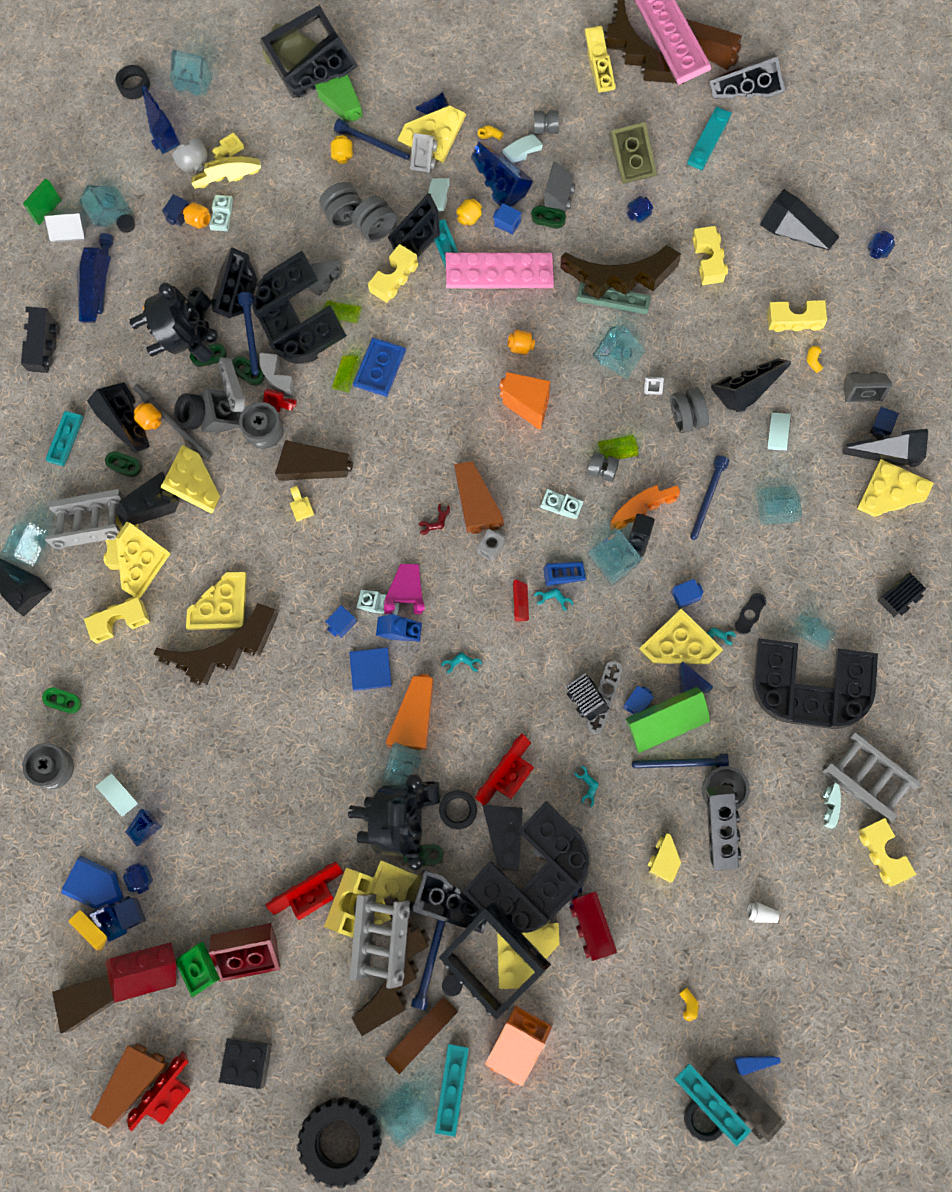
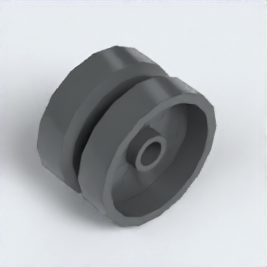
M340 182L330 186L323 192L319 200L329 223L337 228L353 223V212L362 202L355 187L349 182Z
M374 195L362 201L352 215L353 224L369 242L379 241L394 229L398 220L397 214L388 207V203L380 195Z
M698 387L688 389L686 395L683 392L671 394L672 415L676 427L681 434L692 431L693 426L696 429L708 426L709 415L706 401Z
M256 402L250 404L241 412L239 426L250 445L255 448L266 449L271 448L280 441L284 432L283 423L272 405Z
M50 743L37 744L24 756L22 769L24 776L30 783L52 790L67 784L74 771V762L70 753L63 748Z
M731 766L719 767L713 770L703 781L701 790L706 805V787L731 785L733 791L738 794L739 802L735 804L736 810L743 806L749 797V781L745 774L737 768ZM722 807L719 811H723L727 807Z

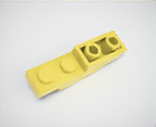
M602 26L586 28L587 54L598 93L615 90L610 57L607 54Z
M226 157L213 160L204 164V172L192 176V185L194 189H202L207 187L210 182L223 180L225 176H227L229 182L233 180L239 181L249 173L250 175L257 173L261 169V162L259 159L251 157Z

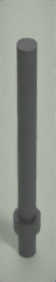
M138 384L133 387V390L141 397V400L145 404L151 403L161 412L162 418L206 460L212 456L192 435L177 425L175 419L154 400L153 395L146 392Z

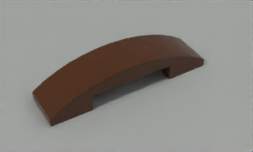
M443 997L385 1060L400 1075L458 1011Z

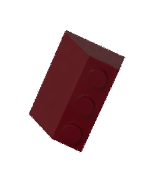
M595 891L571 900L572 905L569 908L572 917H577L579 925L576 926L579 938L584 937L586 945L583 946L586 958L590 957L591 961H595L616 954L617 950L597 892Z
M271 923L211 935L209 954L220 977L219 982L280 970L276 936Z
M171 942L109 958L105 961L114 1003L176 986V961Z

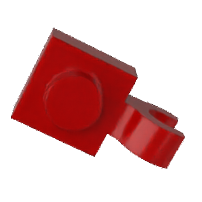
M268 388L264 390L263 402L272 405L277 412H280L282 408L292 411L293 407H296L297 400L292 398L285 399L284 393Z

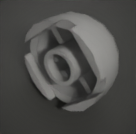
M199 138L189 140L190 144L187 146L184 143L180 145L172 154V159L184 172L198 173L202 171L208 158L204 144Z

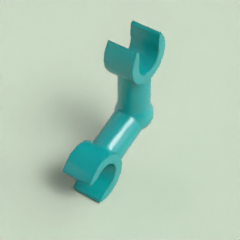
M557 588L544 593L539 591L534 594V597L538 595L543 597L541 601L537 602V605H542L545 600L553 597L561 603V608L564 611H567L566 607H564L565 602H569L572 606L574 605L573 601L570 598H565Z
M711 627L707 632L711 638L716 636L723 639L727 645L733 644V642L727 640V636L736 637L734 632H724L716 627Z
M460 652L450 661H443L441 667L445 664H450L451 668L446 672L449 674L462 661L469 665L472 671L478 672L473 667V664L478 662L482 665L480 659H472L463 652Z
M581 766L585 771L584 775L579 776L574 772L575 776L578 779H583L589 785L587 794L583 796L581 802L583 804L586 798H590L592 800L590 807H593L595 802L594 795L599 783L587 773V769L584 766Z

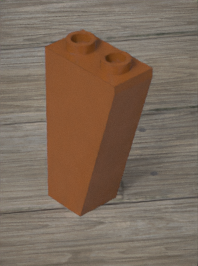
M473 461L454 464L467 533L478 534L485 529L494 531L504 526L503 516Z
M139 1043L128 1045L90 1119L107 1128L114 1127L167 1068L169 1063L164 1061L165 1057L156 1052L153 1054L147 1052V1047Z

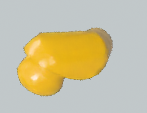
M488 125L478 129L477 135L480 139L494 137L501 140L504 132Z
M812 346L808 350L806 361L818 373L824 368L818 361L821 348L819 346Z
M685 988L679 995L687 1004L686 1010L683 1012V1018L690 1022L698 1016L699 1003L689 989Z

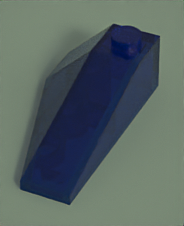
M143 86L142 91L148 124L153 138L151 143L155 150L159 149L163 155L178 147L180 143L167 116L159 108L158 103L153 99L147 88Z
M478 141L471 158L479 173L484 174L486 178L484 183L493 192L491 195L492 199L500 207L502 204L511 207L526 197L533 180L481 141Z
M84 247L77 267L79 322L83 323L96 322L111 259L108 254L98 247Z

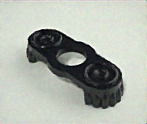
M761 593L751 595L749 602L741 610L740 617L735 622L737 633L741 635L748 634L753 624L759 620L760 612L767 602L766 597ZM752 610L755 613V618L753 620L746 619L744 616L745 611Z

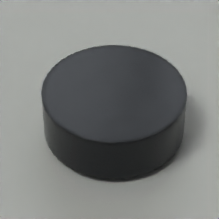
M123 214L118 217L116 223L121 232L129 233L135 228V221L131 215Z
M455 975L447 976L442 982V990L448 996H457L463 989V984L457 980Z

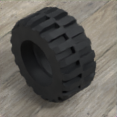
M348 1097L332 1098L321 1103L304 1119L303 1126L299 1130L297 1151L301 1155L299 1158L300 1163H304L306 1167L304 1171L308 1176L310 1174L315 1177L314 1181L318 1184L320 1182L325 1183V1187L332 1188V1186H337V1188H344L346 1185L356 1184L368 1174L379 1157L382 1139H380L381 1129L377 1125V1118L374 1114L370 1113L369 1107L363 1106L356 1099L350 1100ZM337 1120L350 1123L356 1129L360 1139L357 1154L345 1163H335L329 1160L324 1155L320 1146L322 1131L329 1123Z

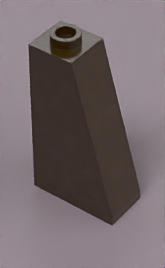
M285 440L275 475L280 481L347 477L348 472L352 471L353 461L348 453Z
M108 975L52 992L60 1034L71 1032L114 1004Z

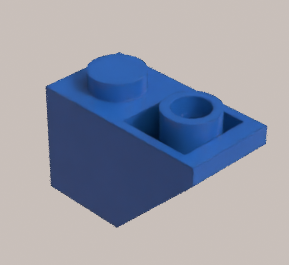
M394 614L380 616L377 620L376 636L389 640L420 642L422 623Z

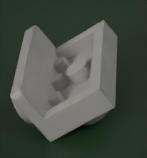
M414 133L410 170L431 173L432 169H435L436 159L433 158V152L437 151L438 144L435 136Z

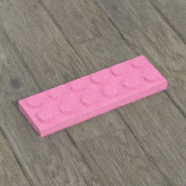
M446 253L445 256L446 288H553L552 253Z

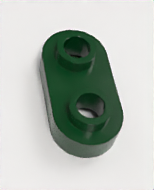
M539 205L532 209L531 219L537 225L558 229L565 225L566 214L560 209Z
M219 343L207 345L213 352L212 357L207 362H200L192 353H190V359L197 367L219 363L221 357L226 358L227 356L224 346Z
M243 356L233 359L232 363L236 375L253 386L260 385L263 382L264 374L260 367L259 374L257 375L258 378L252 379L255 375L252 374L250 360Z
M116 451L108 453L105 457L106 466L114 472L128 477H135L141 472V464L136 458ZM119 460L116 465H113L114 461ZM135 466V469L130 471V468Z
M436 844L420 845L423 849L420 853L423 866L438 865L442 862L444 852L440 846ZM436 851L438 854L435 859L430 857V853ZM403 857L406 864L409 857Z

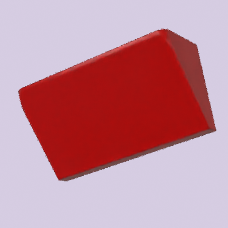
M516 579L513 581L514 621H529L528 585Z

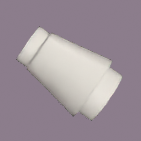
M758 902L749 903L747 919L759 923H777L779 911Z

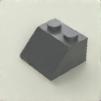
M553 162L545 190V206L560 209L566 214V210H570L572 202L570 195H574L576 184L573 183V175L557 162Z
M859 372L847 374L844 380L845 402L883 401L892 387V382L885 373L870 372L868 374H860Z
M207 388L199 395L205 403V417L201 424L203 432L219 433L240 428L239 418L241 412H232L225 391Z

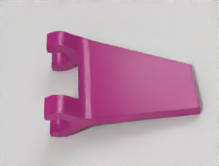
M419 564L399 565L384 600V614H392V611L395 610L394 603H414V615H422L425 606L422 599Z

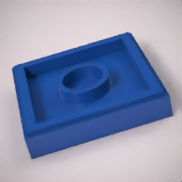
M388 647L349 652L353 691L392 686Z

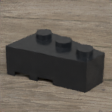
M26 306L25 312L29 313L28 324H24V330H27V339L22 344L21 364L27 371L48 373L49 367L53 363L52 353L56 350L55 340L56 336L60 333V326L47 308Z
M163 471L119 501L116 515L123 526L126 522L136 525L172 514L176 511L180 500L176 495L161 488L166 477Z
M482 805L498 868L500 870L519 871L521 834L518 830L522 827L523 808Z

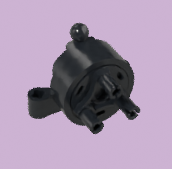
M167 282L162 283L159 286V292L146 299L143 313L130 318L129 321L131 327L135 330L147 324L148 330L151 329L149 333L154 335L158 341L146 347L147 353L152 357L164 351L179 354L188 349L200 362L204 363L213 354L212 350L205 344V340L211 343L215 342L218 338L217 331L210 328L209 322L205 321V313L211 305V299L199 287L193 288L189 292L187 299L175 286Z
M412 774L406 779L407 787L384 785L378 789L374 798L368 796L365 798V807L350 805L349 809L353 811H348L349 818L365 819L368 822V832L359 831L357 833V843L370 844L373 851L377 854L409 857L407 860L409 869L417 871L423 866V860L420 857V853L423 851L420 847L422 808L439 804L440 795L439 782H422L419 775Z

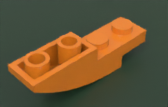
M655 485L631 498L612 518L610 522L611 530L625 528L627 524L634 522L638 513L647 516V509L651 511L657 509L660 504H671L677 501L680 494L678 485L659 491L658 486Z

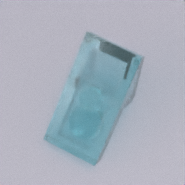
M803 615L799 616L791 630L795 635L824 651L828 649L836 634L820 625V619Z

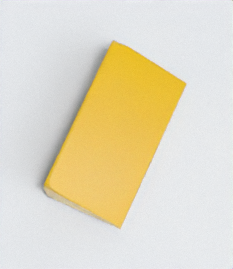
M79 910L69 920V923L96 950L101 951L105 946L107 936Z

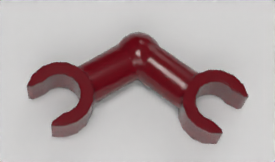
M441 504L438 505L439 516L437 522L427 523L422 521L418 523L419 526L427 527L425 530L420 531V534L426 535L431 530L443 529L446 516L450 513L449 505L444 512L441 511Z

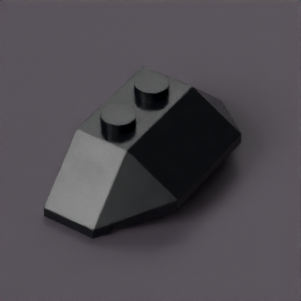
M430 193L426 194L388 236L393 250L400 244L417 256H420L440 235L438 208Z
M233 247L230 248L219 271L211 300L213 312L229 319L244 314L243 307L238 302V294L249 292L253 297L257 283V277L249 261V255Z

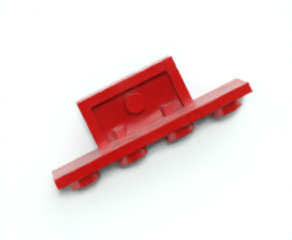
M521 733L514 740L511 748L501 758V762L495 770L490 773L485 784L479 788L474 798L482 805H487L496 791L511 800L534 769L530 763L521 758L531 744L524 734Z
M335 861L332 864L326 865L317 873L308 876L299 884L290 887L289 890L279 896L273 897L265 905L273 915L291 906L295 917L301 920L334 900L327 883L344 874V872Z
M182 1051L179 1056L173 1058L167 1071L159 1075L153 1088L148 1090L143 1095L140 1104L129 1112L126 1121L130 1131L135 1129L146 1114L163 1125L191 1091L188 1085L176 1078L189 1062L186 1053Z

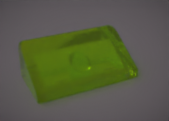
M330 300L326 301L322 310L331 305L339 320L358 324L362 310L361 306Z
M342 356L332 389L350 392L360 362L359 356Z
M634 435L597 442L599 452L604 454L605 458L611 456L625 459L638 456V445Z

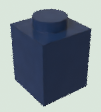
M173 194L162 210L165 220L171 225L177 224L182 226L185 221L183 211L189 205V202Z
M880 407L869 433L874 434L878 439L891 435L899 413Z
M127 896L119 900V904L114 906L121 928L124 930H129L146 921L138 898Z

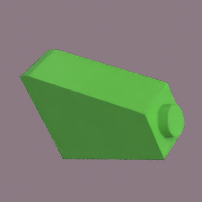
M348 74L344 77H337L329 80V82L315 85L319 99L346 122L356 121L363 117L361 106Z

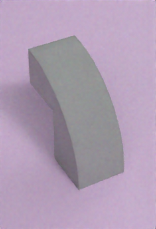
M260 353V366L268 384L275 391L293 397L295 382L292 376L279 375L281 364L279 356L277 354Z

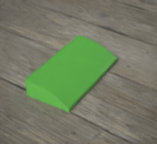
M695 687L627 717L625 720L638 753H641L710 722L704 694L698 687Z

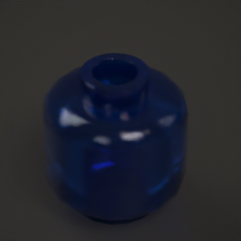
M638 196L628 203L627 208L629 211L626 214L631 221L635 220L637 223H641L652 215V209L654 208L647 197Z
M886 231L874 234L867 246L870 251L869 255L877 260L879 258H887L895 247L894 236Z
M139 862L125 869L126 872L123 874V879L129 892L137 891L138 894L149 890L148 886L152 884L153 878L147 865H141Z

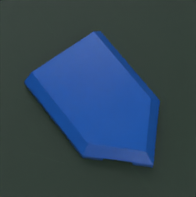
M82 856L76 860L61 891L62 894L96 910L124 898L119 887L116 872Z

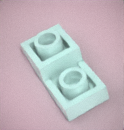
M531 134L513 142L503 149L502 153L514 163L526 160L528 153L542 150L543 144L534 134Z
M432 178L428 193L431 194L438 212L444 211L447 203L446 194L450 186L449 178Z
M215 195L212 204L213 214L209 224L210 230L228 232L233 204L232 196Z
M772 412L768 449L787 451L791 414Z
M547 489L540 508L577 519L583 501L566 494L563 496Z
M361 590L357 608L384 614L386 595L380 594L377 591ZM394 603L395 610L392 611V614H398L400 603Z
M112 773L95 786L122 817L138 804Z
M837 783L832 784L830 787L827 786L823 797L826 798L824 804L831 807V809L827 808L823 819L826 820L824 826L831 829L837 825L841 807V793Z

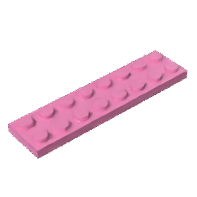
M634 0L678 85L711 70L707 57L675 0Z

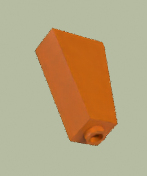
M418 674V676L412 677L387 737V747L427 751L434 680L430 675Z

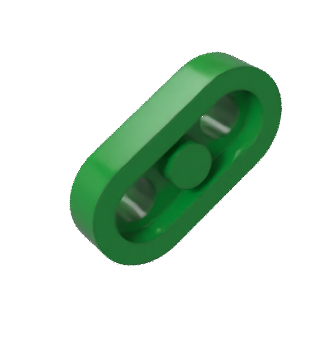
M51 687L46 689L42 695V701L45 705L59 711L74 714L81 708L80 698L72 693ZM56 695L57 699L52 701V697ZM74 701V706L69 707V703Z

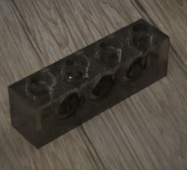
M718 1056L701 1074L705 1081L721 1094L720 1097L728 1106L732 1105L735 1108L736 1114L744 1123L748 1122L753 1127L751 1132L760 1141L764 1138L769 1142L786 1123L722 1057ZM723 1078H729L731 1081L730 1087L726 1090H723L720 1085ZM745 1094L747 1101L744 1105L739 1106L736 1099L738 1095ZM761 1110L763 1114L761 1121L754 1122L753 1113Z

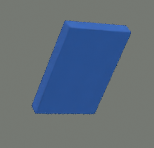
M372 337L353 386L388 397L406 348Z

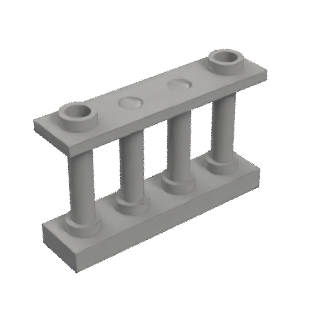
M119 489L49 501V509L57 516L55 535L45 536V540L54 549H62L68 546L116 539L121 530L116 525V510L119 501L125 497ZM109 508L108 525L98 527L100 510ZM92 511L90 529L81 530L82 514ZM74 514L73 532L63 533L65 517Z
M854 733L848 738L853 742L852 746L838 764L833 765L830 763L822 772L881 819L885 818L888 824L892 823L898 816L894 813L893 809L910 787L915 790L922 784L918 782V778L914 774L905 772L869 744L868 739L864 735ZM861 748L870 757L855 776L849 778L844 774L845 771L843 769ZM876 761H878L887 769L874 786L866 791L860 786V782ZM894 774L903 783L889 801L882 804L877 800V794Z
M376 894L357 895L350 970L351 980H362L369 978V975L386 978L387 988L389 989L402 986L410 901L394 902V906L376 903ZM375 911L393 915L392 927L374 924ZM373 932L391 936L390 949L372 945ZM371 953L389 957L388 970L370 966Z

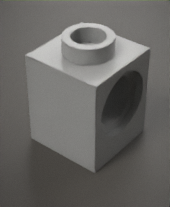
M488 529L477 547V553L494 562L505 544L503 534L497 530L491 531ZM490 541L497 543L495 547H489L487 544Z

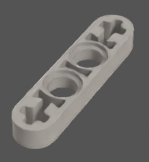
M221 357L218 365L219 373L232 412H242L244 410V397L231 358Z
M610 661L605 666L598 690L609 706V709L599 714V716H605L604 719L600 717L599 725L601 728L593 730V726L590 725V723L595 722L596 718L592 721H587V730L591 734H600L605 727L622 674V666L617 661ZM616 666V670L619 671V673L615 672L613 680H617L616 682L611 679H604L605 676L609 678L611 671L608 668ZM610 684L613 687V691L606 694L602 691V686Z

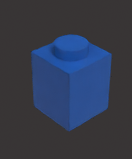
M502 204L494 212V226L513 235L521 223V212Z
M695 579L673 587L671 593L678 608L681 609L700 601L703 596V589L700 583H696Z
M340 605L325 622L328 626L327 630L334 637L338 635L342 638L357 623V620Z
M637 686L623 708L634 715L647 709L654 696L651 695L652 692L648 688Z

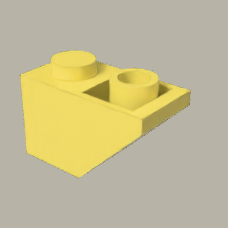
M667 833L664 837L660 836L656 844V848L659 850L656 856H651L647 866L650 867V873L671 883L677 874L681 861L672 837Z

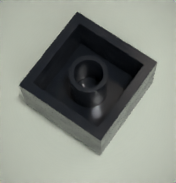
M235 1037L227 1038L219 1083L255 1089L264 1088L272 1043Z

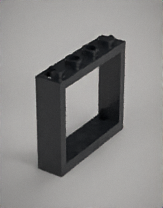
M320 5L265 35L260 41L261 46L293 99L304 97L307 94L306 91L311 88L316 90V86L313 85L311 88L292 93L282 79L287 72L271 45L318 18L328 35L333 33L334 29Z
M494 903L486 907L439 956L443 965L454 973L457 980L471 992L473 998L478 1000L485 1007L487 1013L496 1020L551 966L550 962ZM484 919L535 972L503 1005L453 953Z

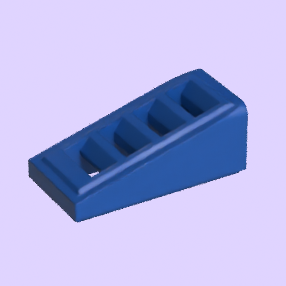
M583 561L549 563L543 568L546 586L586 580ZM575 567H577L578 576H575ZM568 568H569L570 576H567V570H566V569H568ZM558 570L562 571V577L559 576Z
M777 1056L732 1057L737 1073L741 1076L780 1064L781 1062L780 1057Z

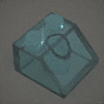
M177 50L172 51L170 79L174 88L178 91L184 90L194 95L205 96L212 82L205 58Z
M87 185L79 200L95 226L109 227L116 223L121 215L132 214V210L116 187Z
M611 326L593 353V356L603 367L628 379L646 350L626 326Z
M794 486L756 489L760 525L799 522L803 514L800 496Z
M29 522L14 523L0 553V557L25 566H34L40 558L39 552L41 548L47 543L45 536L49 532Z
M619 529L588 552L589 558L611 586L627 576L643 560Z
M393 742L382 782L385 785L407 787L406 779L408 776L414 774L415 769L419 770L422 758L419 757V752Z
M408 1082L375 1110L385 1131L398 1148L403 1146L434 1117Z

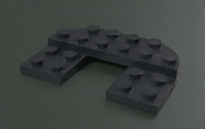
M300 251L267 272L258 282V290L256 295H253L252 302L254 314L259 319L271 348L281 358L295 364L315 361L319 358L317 354L347 337L331 305L301 323L291 304L290 298L319 281L303 251Z
M761 638L757 640L753 691L761 708L774 719L790 724L840 729L851 726L859 721L872 707L876 693L878 653L838 648L836 650L834 688L795 683L798 643Z
M547 801L518 830L548 860L534 877L520 890L492 861H489L462 891L481 912L491 903H494L521 933H529L548 924L584 885L591 866L590 851L585 838Z

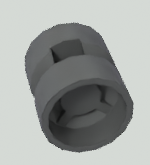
M534 110V134H542L545 130H547L548 134H558L559 110H549L547 114L542 110Z
M594 452L587 475L596 478L602 476L603 480L613 482L620 459L611 456L605 458L604 454ZM604 464L608 465L607 471L602 470Z

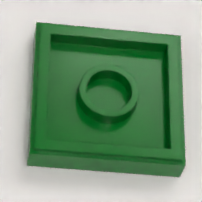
M45 178L23 202V205L34 222L40 226L45 220L44 216L51 210H54L62 200L51 182Z
M203 942L198 943L175 959L191 997L200 994L220 980Z

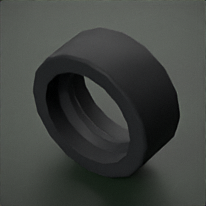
M127 65L121 68L115 77L116 85L121 95L127 99H139L149 91V78L145 70L138 65ZM139 76L142 78L141 83L136 87L127 88L123 86L124 82L130 77Z
M181 394L174 407L175 422L181 428H199L205 417L204 400L199 395Z
M456 790L449 792L442 798L439 805V814L446 826L451 829L461 830L474 822L477 807L471 795L465 791ZM456 798L465 800L470 808L468 817L461 822L452 821L446 813L448 803Z
M692 1100L684 1112V1122L687 1130L700 1141L710 1142L717 1140L723 1134L717 1125L714 1130L708 1133L700 1132L695 1128L692 1118L694 1111L699 1106Z

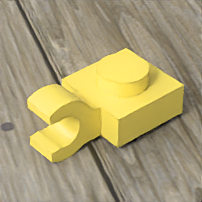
M233 132L220 140V146L214 148L212 152L215 154L214 158L216 160L225 158L226 154L231 157L244 149V145Z
M297 486L290 488L295 500L290 505L296 521L313 516L314 512L308 497L302 498Z

